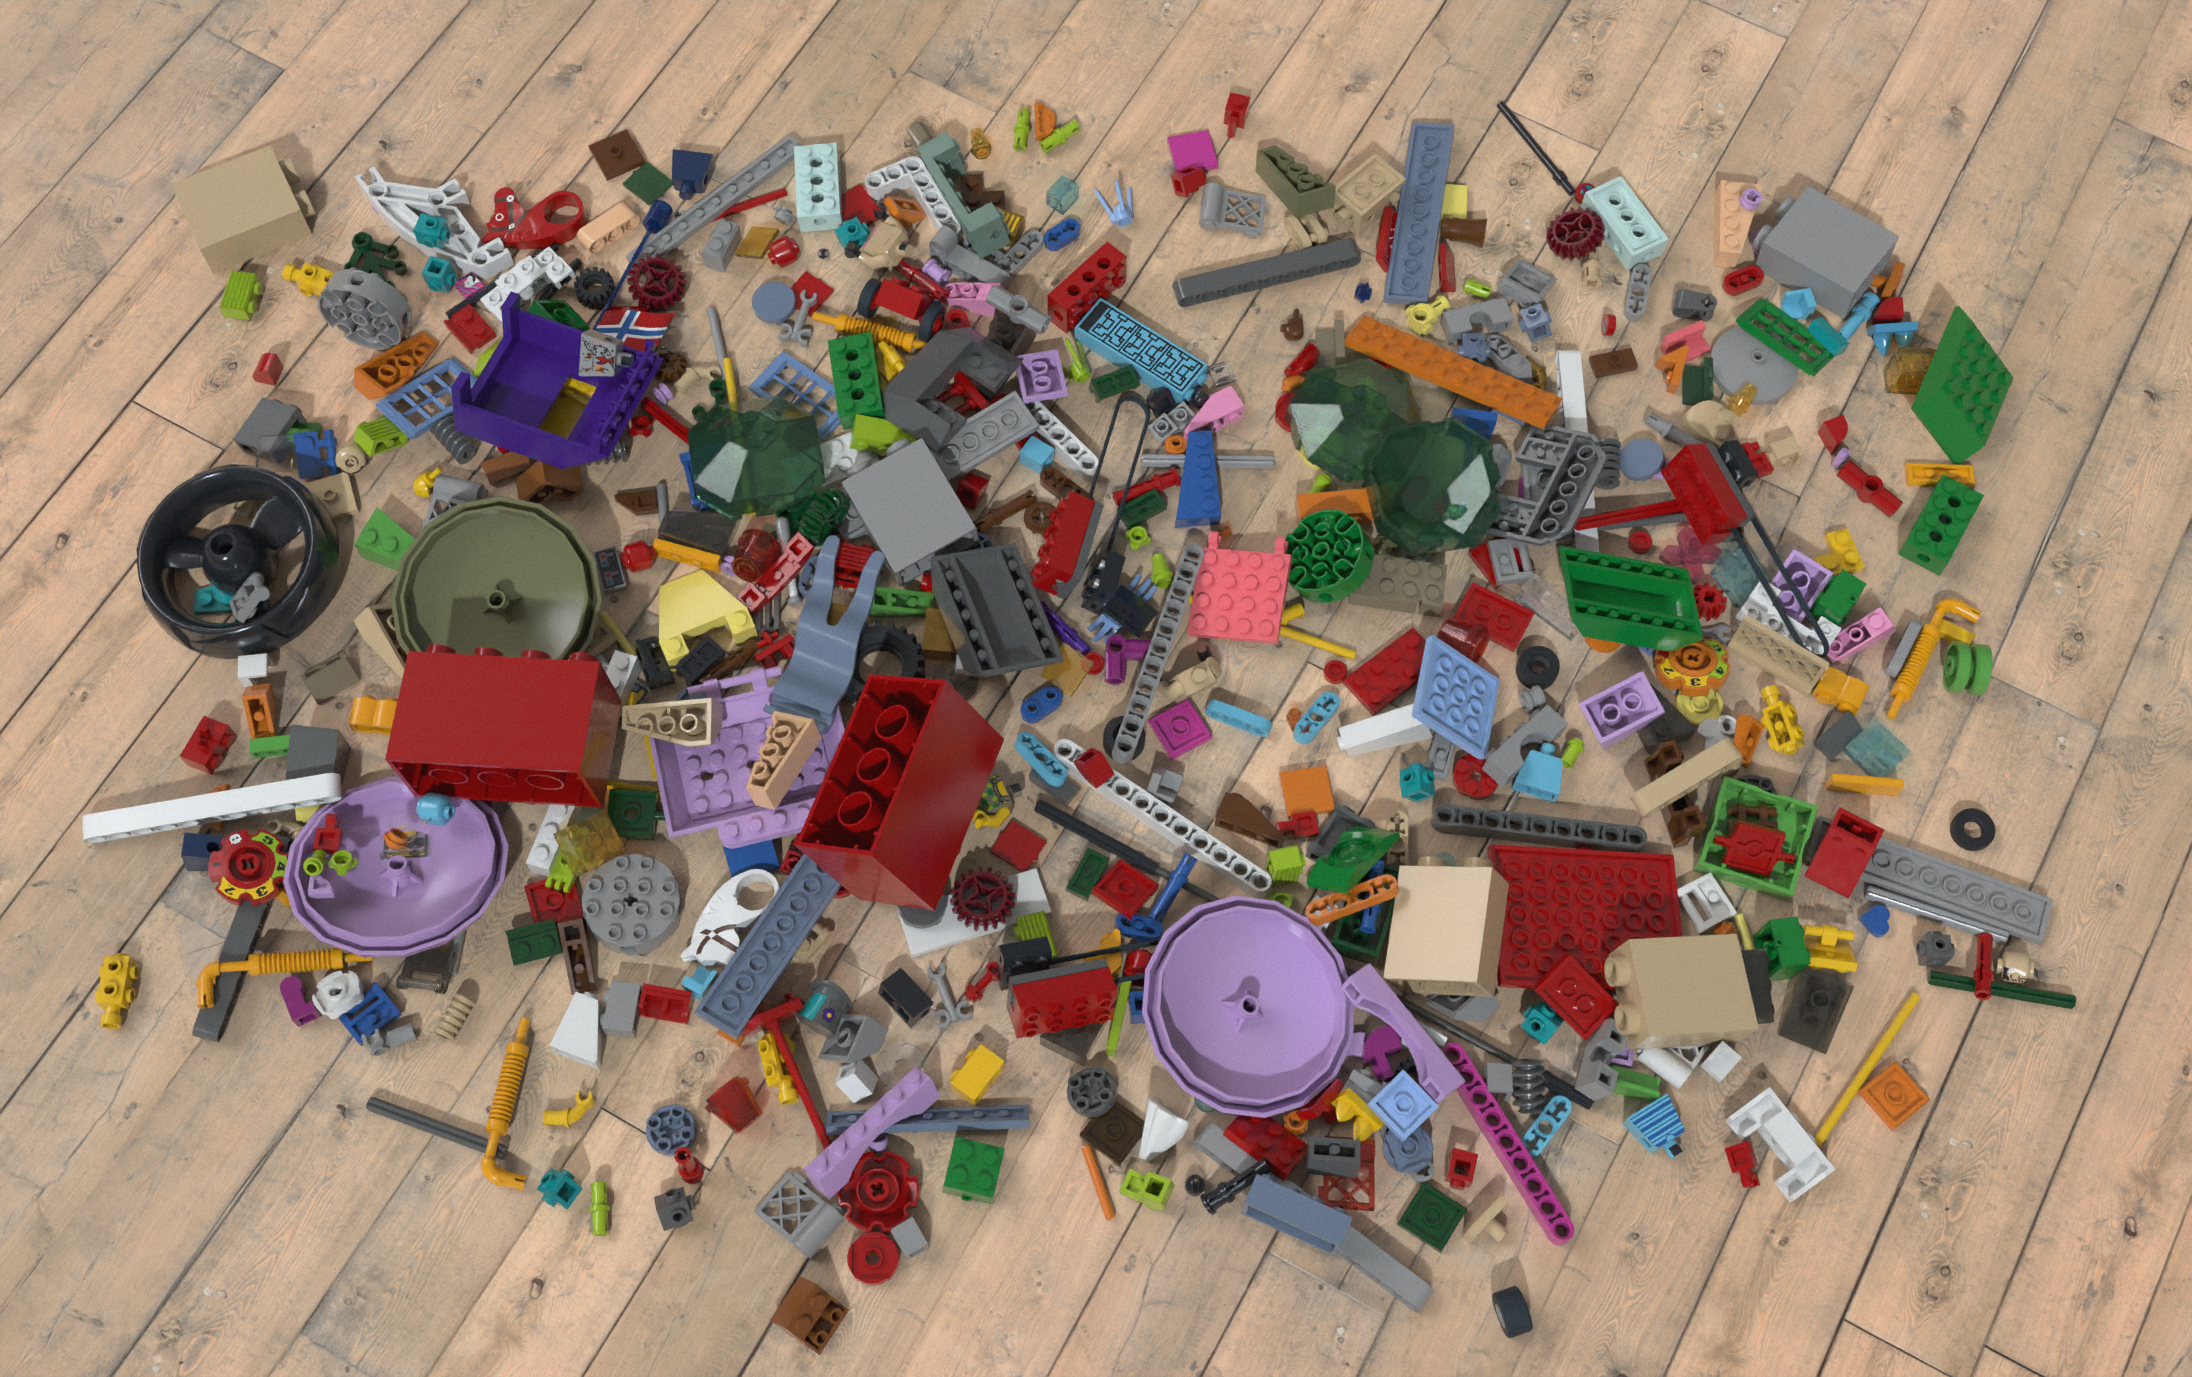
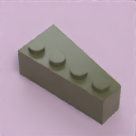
M1276 145L1257 150L1255 172L1295 218L1334 207L1336 190L1334 184L1331 182L1326 184L1322 176L1310 173L1306 165L1294 162V157Z

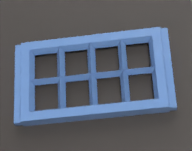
M782 352L748 387L757 397L797 425L808 429L810 434L823 442L841 424L837 410L831 414L821 407L831 396L835 397L834 385L785 352ZM787 364L798 371L788 383L777 376ZM801 375H804L813 382L803 393L792 386ZM773 379L784 385L775 397L763 390ZM817 385L828 392L818 404L807 397ZM788 389L799 396L790 407L779 401V398ZM803 399L814 406L804 418L793 411ZM817 410H820L829 417L819 429L808 421Z
M449 358L380 400L376 404V408L411 440L416 439L428 432L431 426L439 419L454 415L453 404L447 408L437 399L447 392L452 395L451 387L454 383L448 386L439 376L449 370L457 377L461 371L470 374L471 388L477 378L455 358ZM432 380H436L444 388L434 395L423 387ZM420 389L429 398L417 405L408 395ZM404 398L413 408L401 414L392 405ZM432 401L443 410L433 417L422 409ZM416 411L427 419V421L417 427L406 418Z

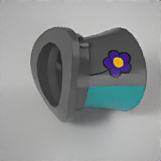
M816 980L810 987L813 990L811 998L803 1006L804 1008L795 1015L804 1025L816 1033L834 1038L842 1014H846L848 1009L852 1010L854 1006L845 991L837 984L828 980Z

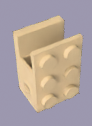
M1374 153L1336 185L1334 207L1327 210L1335 216L1339 223H1344L1355 234L1359 235L1383 215L1384 207H1393L1400 201L1401 195L1396 191L1405 184L1406 178Z

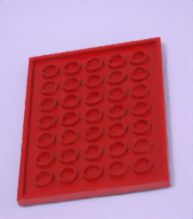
M1490 844L1487 847L1488 860L1494 863L1493 868L1509 883L1497 971L1498 987L1533 989L1551 968L1568 953L1606 992L1616 993L1615 987L1608 985L1604 973L1605 961L1611 952L1629 939L1683 937L1674 855Z

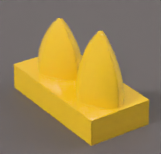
M1350 1088L1339 1093L1331 1102L1336 1107V1116L1339 1122L1350 1120L1353 1123L1354 1140L1364 1141L1384 1125L1367 1106V1103Z

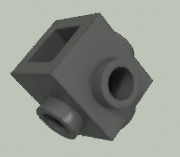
M1929 931L1916 943L1919 966L1940 968L1954 956L1955 947L1951 943V936L1942 934L1940 931Z
M684 1187L670 1189L664 1194L654 1197L656 1211L664 1231L674 1227H682L688 1222L694 1221L692 1210L696 1209L692 1195H686Z

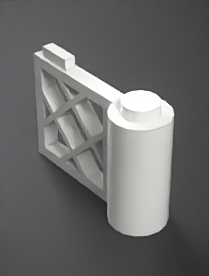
M1710 1045L1639 1049L1636 1053L1639 1054L1637 1059L1679 1089ZM1681 1049H1693L1695 1058L1692 1063L1683 1057Z

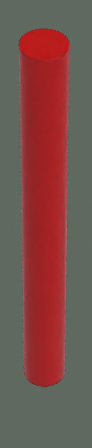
M785 188L733 205L713 221L788 196Z

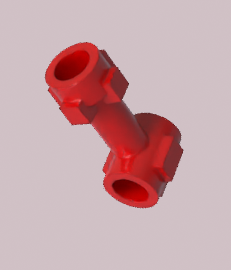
M989 962L986 965L987 973L974 986L969 984L966 987L964 995L971 1002L980 1001L984 997L981 992L992 981H998L996 977L997 962Z

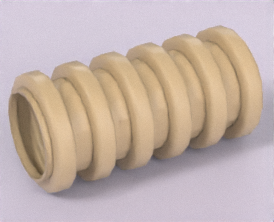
M462 994L454 995L455 1000L450 1002L451 1007H447V1014L442 1015L443 1020L439 1021V1027L434 1029L437 1036L449 1042L454 1041V1035L459 1033L457 1029L462 1028V1021H466V1014L471 1012L470 1007L473 1008L475 1006L470 998Z

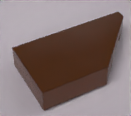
M656 490L614 495L615 501L636 516L659 513Z

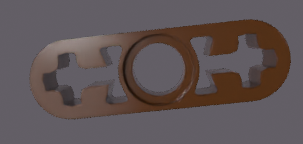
M1046 467L1040 472L1041 486L1059 500L1061 497L1065 498L1067 496L1061 493V489L1064 487H1070L1075 493L1088 498L1089 493L1056 468ZM1046 476L1049 478L1054 476V481L1051 479L1046 481Z

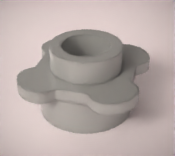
M783 206L780 209L778 207L773 208L776 211L774 218L782 224L789 225L791 221H796L793 218V212Z

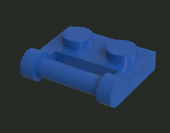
M376 981L364 993V1000L360 1004L355 1005L339 1017L340 1021L360 1046L364 1045L361 1037L363 1034L369 1036L373 1035L376 1029L382 1031L402 1015ZM376 996L379 997V999L376 1002H374L372 1005L366 1008L355 1018H353L352 1020L349 1019L351 1015H353L360 1008H362L364 1005L370 1002L373 998H375Z

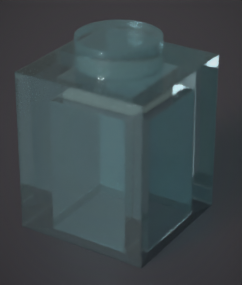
M1063 175L1046 192V204L1062 215L1079 199V186L1075 181L1067 179Z

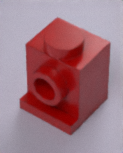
M1191 165L1170 174L1175 195L1187 198L1190 196L1189 193L1198 191L1199 187L1206 184L1205 172L1200 167Z
M1458 1148L1452 1149L1444 1180L1450 1183L1449 1187L1456 1190H1464L1465 1187L1469 1188L1471 1186L1478 1154ZM1455 1169H1461L1464 1175L1456 1174Z

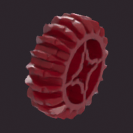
M1581 206L1577 210L1571 207L1570 211L1565 212L1563 210L1561 216L1555 215V220L1550 221L1546 239L1550 250L1554 252L1556 257L1560 256L1563 261L1567 258L1571 262L1574 258L1580 261L1583 256L1589 258L1590 252L1596 253V247H1602V241L1605 240V226L1602 218L1595 211L1591 212L1588 207L1585 210ZM1587 227L1592 228L1590 232L1586 230ZM1561 236L1565 237L1564 241L1560 240Z
M658 252L655 258H652L648 253L646 261L640 257L639 264L633 263L632 268L634 270H629L628 272L630 276L627 279V284L630 285L628 291L633 293L632 299H639L638 305L646 304L648 309L654 306L655 312L659 311V307L666 311L668 304L674 308L675 301L681 302L682 297L680 295H685L686 293L684 289L687 286V281L684 280L686 274L681 272L682 266H675V259L668 261L667 254L661 259ZM655 269H661L664 271L658 272ZM646 273L648 281L645 282L643 287H640L639 280ZM673 278L675 286L668 292L666 284ZM653 280L661 281V285L653 284ZM656 293L660 296H652L650 294Z
M979 866L977 873H974L970 868L968 870L969 876L961 874V881L954 882L956 889L951 890L953 898L950 899V905L954 906L952 908L953 914H958L957 920L959 922L965 920V927L967 928L974 924L975 931H978L979 926H983L984 931H988V925H992L996 929L998 928L997 921L1002 924L1006 923L1004 916L1011 917L1012 911L1010 909L1015 908V902L1012 900L1016 898V893L1011 892L1014 887L1012 883H1008V877H1001V871L999 870L992 874L990 866L987 868V872H983L982 867ZM982 883L993 885V887L987 888ZM973 886L974 894L969 896L968 900L963 901L965 893ZM979 892L981 896L987 897V906L985 902H982L981 899L979 900ZM1003 896L1001 905L995 911H992V904L998 901L997 898ZM980 910L984 914H976L971 911Z

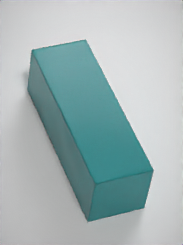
M1823 317L1814 319L1807 329L1833 356L1843 354L1850 344Z

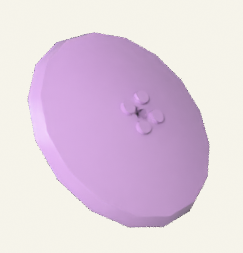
M388 777L349 789L342 794L340 801L328 803L315 812L290 846L283 883L293 915L320 941L362 957H408L447 944L481 918L504 882L509 845L497 813L482 800L452 799L456 809L454 817L446 825L437 826L421 821L416 810L417 803L421 797L414 796L400 777ZM327 814H337V821H340L339 828H342L343 831L340 850L349 851L352 858L358 859L359 864L357 867H352L345 876H339L334 868H329L328 861L332 859L333 854H327L328 861L324 864V869L319 875L332 884L335 898L309 899L310 875L305 872L303 864L314 852L313 844L316 829L325 827ZM391 828H397L403 832H419L416 839H423L425 835L428 836V852L425 855L385 857V840L383 835Z
M1235 895L1195 906L1164 932L1145 969L1142 1014L1156 1057L1183 1091L1222 1113L1266 1118L1305 1106L1336 1078L1353 1042L1355 1006L1340 988L1348 979L1340 954L1316 925L1311 924L1307 918L1283 904L1272 900Z

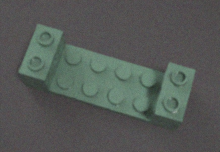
M945 132L917 147L923 164L959 222L963 233L978 257L982 259L1010 244L1008 234L1011 232L1004 221L1006 219L1000 208L996 209L992 202L973 212L970 211L968 206L962 205L964 200L959 192L953 191L955 186L952 180L966 173L963 166L966 161L962 153L958 152L961 148L955 138L951 139L949 134Z

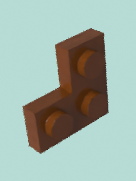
M982 174L961 175L962 198L964 200L962 205L968 206L971 212L990 202L994 206L1005 209L1004 190L983 191Z

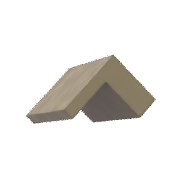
M1335 320L1333 329L1315 330L1316 347L1320 353L1316 361L1317 369H1343L1345 361L1344 320Z
M343 652L300 675L317 704L360 681Z

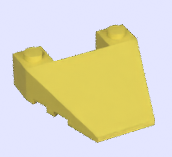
M699 570L659 586V643L672 673L676 671L675 666L689 654L685 640L727 624L736 647L745 644L749 639L755 640L758 638L755 625L747 607L704 570Z

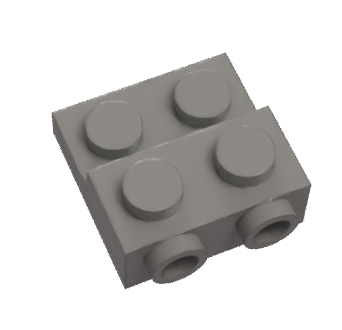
M1519 259L1503 276L1497 291L1506 299L1510 298L1520 303V306L1525 309L1539 303L1541 304L1546 294L1555 285L1557 278Z

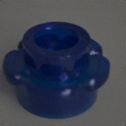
M1368 282L1357 285L1354 299L1359 300L1360 303L1365 302V300L1368 301L1371 297L1372 288H1369Z

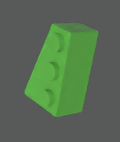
M376 507L354 545L361 557L398 571L400 559L415 539Z

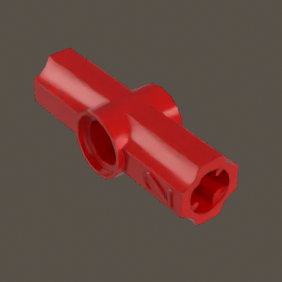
M1851 460L1836 475L1857 492V497L1860 501L1873 504L1889 518L1904 503L1883 487V482L1878 476L1868 475Z

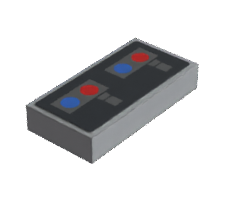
M616 546L593 552L604 594L627 589Z

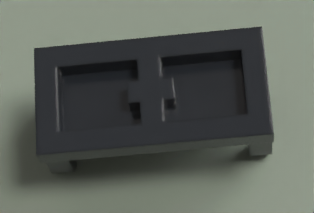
M1121 585L1116 590L1115 595L1102 609L1104 613L1137 638L1141 636L1158 613L1157 610L1124 585Z
M708 635L675 666L677 676L679 678L682 677L688 687L697 685L698 679L706 675L725 659V650Z
M656 636L635 641V653L650 690L675 684L673 673L669 669L660 643H657L659 639Z
M899 968L880 983L878 994L910 1028L930 1012L928 1009L934 1002L902 968Z

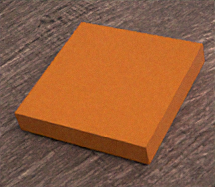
M1326 766L1279 772V780L1288 819L1294 813L1314 811L1315 815L1334 811L1335 806Z
M1896 1061L1858 1091L1859 1095L1891 1131L1930 1101L1927 1095Z

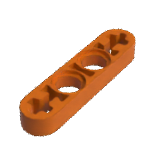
M1386 874L1355 885L1347 894L1336 892L1314 900L1306 907L1307 918L1313 925H1323L1396 897L1399 892L1397 880L1394 876ZM1388 884L1390 889L1386 890L1384 885ZM1374 888H1376L1378 894L1376 895L1374 893ZM1366 891L1370 893V896L1365 900L1357 898L1361 892ZM1339 900L1347 901V905L1343 908L1334 907L1335 903ZM1327 906H1330V912H1328ZM1319 910L1321 914L1316 916L1315 911Z

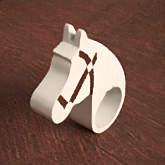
M751 869L727 881L712 896L699 917L692 935L691 945L680 956L683 962L697 960L704 968L707 965H719L725 968L741 945L738 934L752 928L767 908L766 906L763 909L753 911L737 905L743 889L754 882H765L774 888L775 896L780 889L775 877L765 870Z

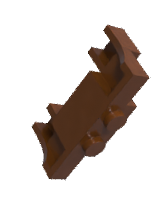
M1675 740L1660 743L1658 749L1644 761L1650 781L1653 782L1680 766L1684 760L1681 747H1677ZM1688 794L1661 809L1674 848L1688 845L1691 838L1702 835L1707 826L1704 812H1700L1698 805L1694 806Z

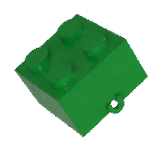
M1844 569L1841 570L1838 576L1833 574L1826 584V588L1819 593L1810 609L1815 620L1818 622L1821 616L1837 626L1845 623L1847 620L1846 616L1856 604L1867 584Z
M1798 917L1769 920L1753 935L1758 959L1763 957L1759 962L1766 982L1793 979L1810 964L1811 954L1809 949L1806 948L1804 929L1799 924Z
M955 1136L942 1192L960 1196L961 1200L971 1202L972 1199L991 1204L1005 1148Z

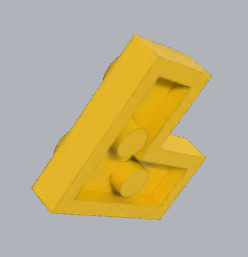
M1848 528L1826 533L1824 538L1831 554L1814 557L1813 560L1834 572L1836 576L1839 575L1842 569L1850 574L1863 571L1865 566Z

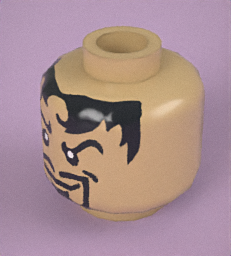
M344 442L337 449L336 465L344 473H358L365 466L367 454L356 442Z
M2005 951L2002 958H1997L1996 972L2001 973V979L2004 982L2025 984L2028 979L2033 978L2034 960L2030 959L2029 954L2025 952Z

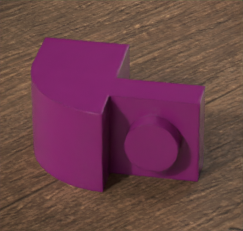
M1390 1025L1374 1030L1367 1037L1362 1050V1065L1372 1063L1371 1071L1374 1078L1379 1079L1380 1083L1391 1082L1394 1075L1386 1057L1400 1053L1402 1048L1397 1032Z

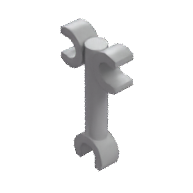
M806 290L801 292L802 305L794 327L792 329L789 324L782 323V329L788 331V333L785 335L779 333L778 338L780 341L788 342L791 340L792 342H798L802 347L809 346L808 341L802 338L804 336L812 337V332L809 329L802 328L810 307L814 306L818 301L817 293H814L811 299H806Z
M940 963L941 972L939 974H933L929 967L927 968V975L932 981H935L946 1009H940L934 1013L935 1018L942 1016L946 1018L944 1023L939 1024L940 1030H945L950 1027L951 1023L958 1022L959 1020L969 1021L973 1017L972 1013L962 1014L960 1012L963 1008L968 1007L967 1001H961L955 1007L944 979L946 975L945 966L943 963Z

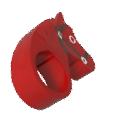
M509 187L499 189L494 195L495 212L490 221L486 223L488 233L481 241L487 244L499 237L504 244L503 246L514 249H545L553 243L559 246L577 237L578 231L588 224V214L580 197L570 191L555 192L531 209L525 211L519 204L514 191ZM572 206L579 209L576 217L568 223H550L551 216L559 208Z

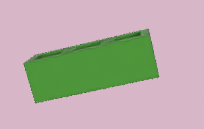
M290 735L250 739V754L253 758L288 755Z

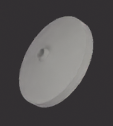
M1741 327L1733 328L1721 335L1716 341L1709 358L1710 373L1719 389L1732 399L1750 405L1770 404L1783 398L1793 387L1799 370L1794 364ZM1770 330L1768 332L1769 335H1771L1778 341L1781 339V337L1773 331ZM1787 341L1783 343L1789 349L1794 351L1792 346Z

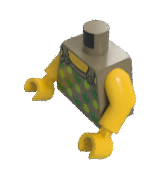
M1001 775L989 776L980 798L978 809H976L972 820L976 821L974 824L976 829L1000 827L1013 812L1011 800L1023 796L1019 783L1005 786Z

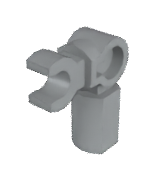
M411 1023L387 1032V1035L381 1034L380 1029H376L373 1035L366 1036V1034H363L361 1036L364 1046L369 1048L371 1056L385 1054L389 1051V1047L394 1049L418 1040Z

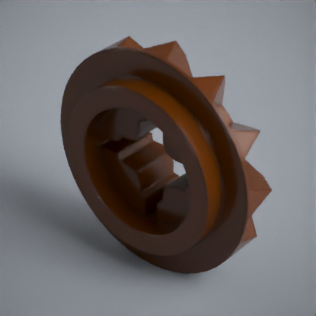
M669 350L667 353L659 354V358H662L663 361L655 377L665 383L677 382L688 367L685 356L680 355L678 351L674 353ZM666 362L673 364L674 371L669 367L666 368Z
M1035 502L1028 506L1024 512L1026 529L1031 530L1033 534L1038 533L1043 536L1045 529L1051 524V521L1048 520L1052 509L1056 507L1048 502ZM1040 512H1042L1044 519H1046L1043 525H1041L1039 520H1035L1039 519Z

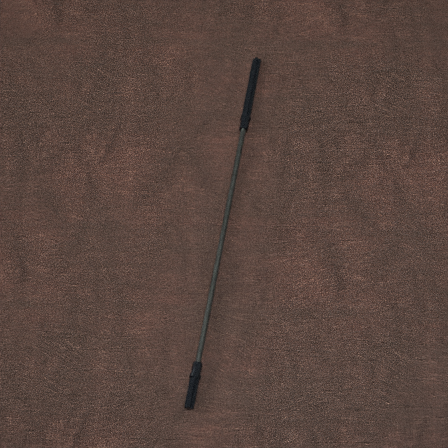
M1039 800L1035 805L1034 811L1131 863L1135 868H1140L1153 876L1157 874L1168 881L1170 880L1171 872L1160 867L1159 862L1146 856L1145 853L1138 852L1044 800ZM1190 882L1184 883L1181 887L1207 902L1220 900V898ZM1345 966L1348 978L1356 973ZM1396 994L1403 1005L1411 1012L1508 1064L1519 1060ZM1544 1070L1541 1073L1544 1076V1082L1541 1083L1544 1087L1568 1098L1587 1110L1592 1107L1594 1101L1576 1090L1575 1086L1553 1075L1548 1070Z

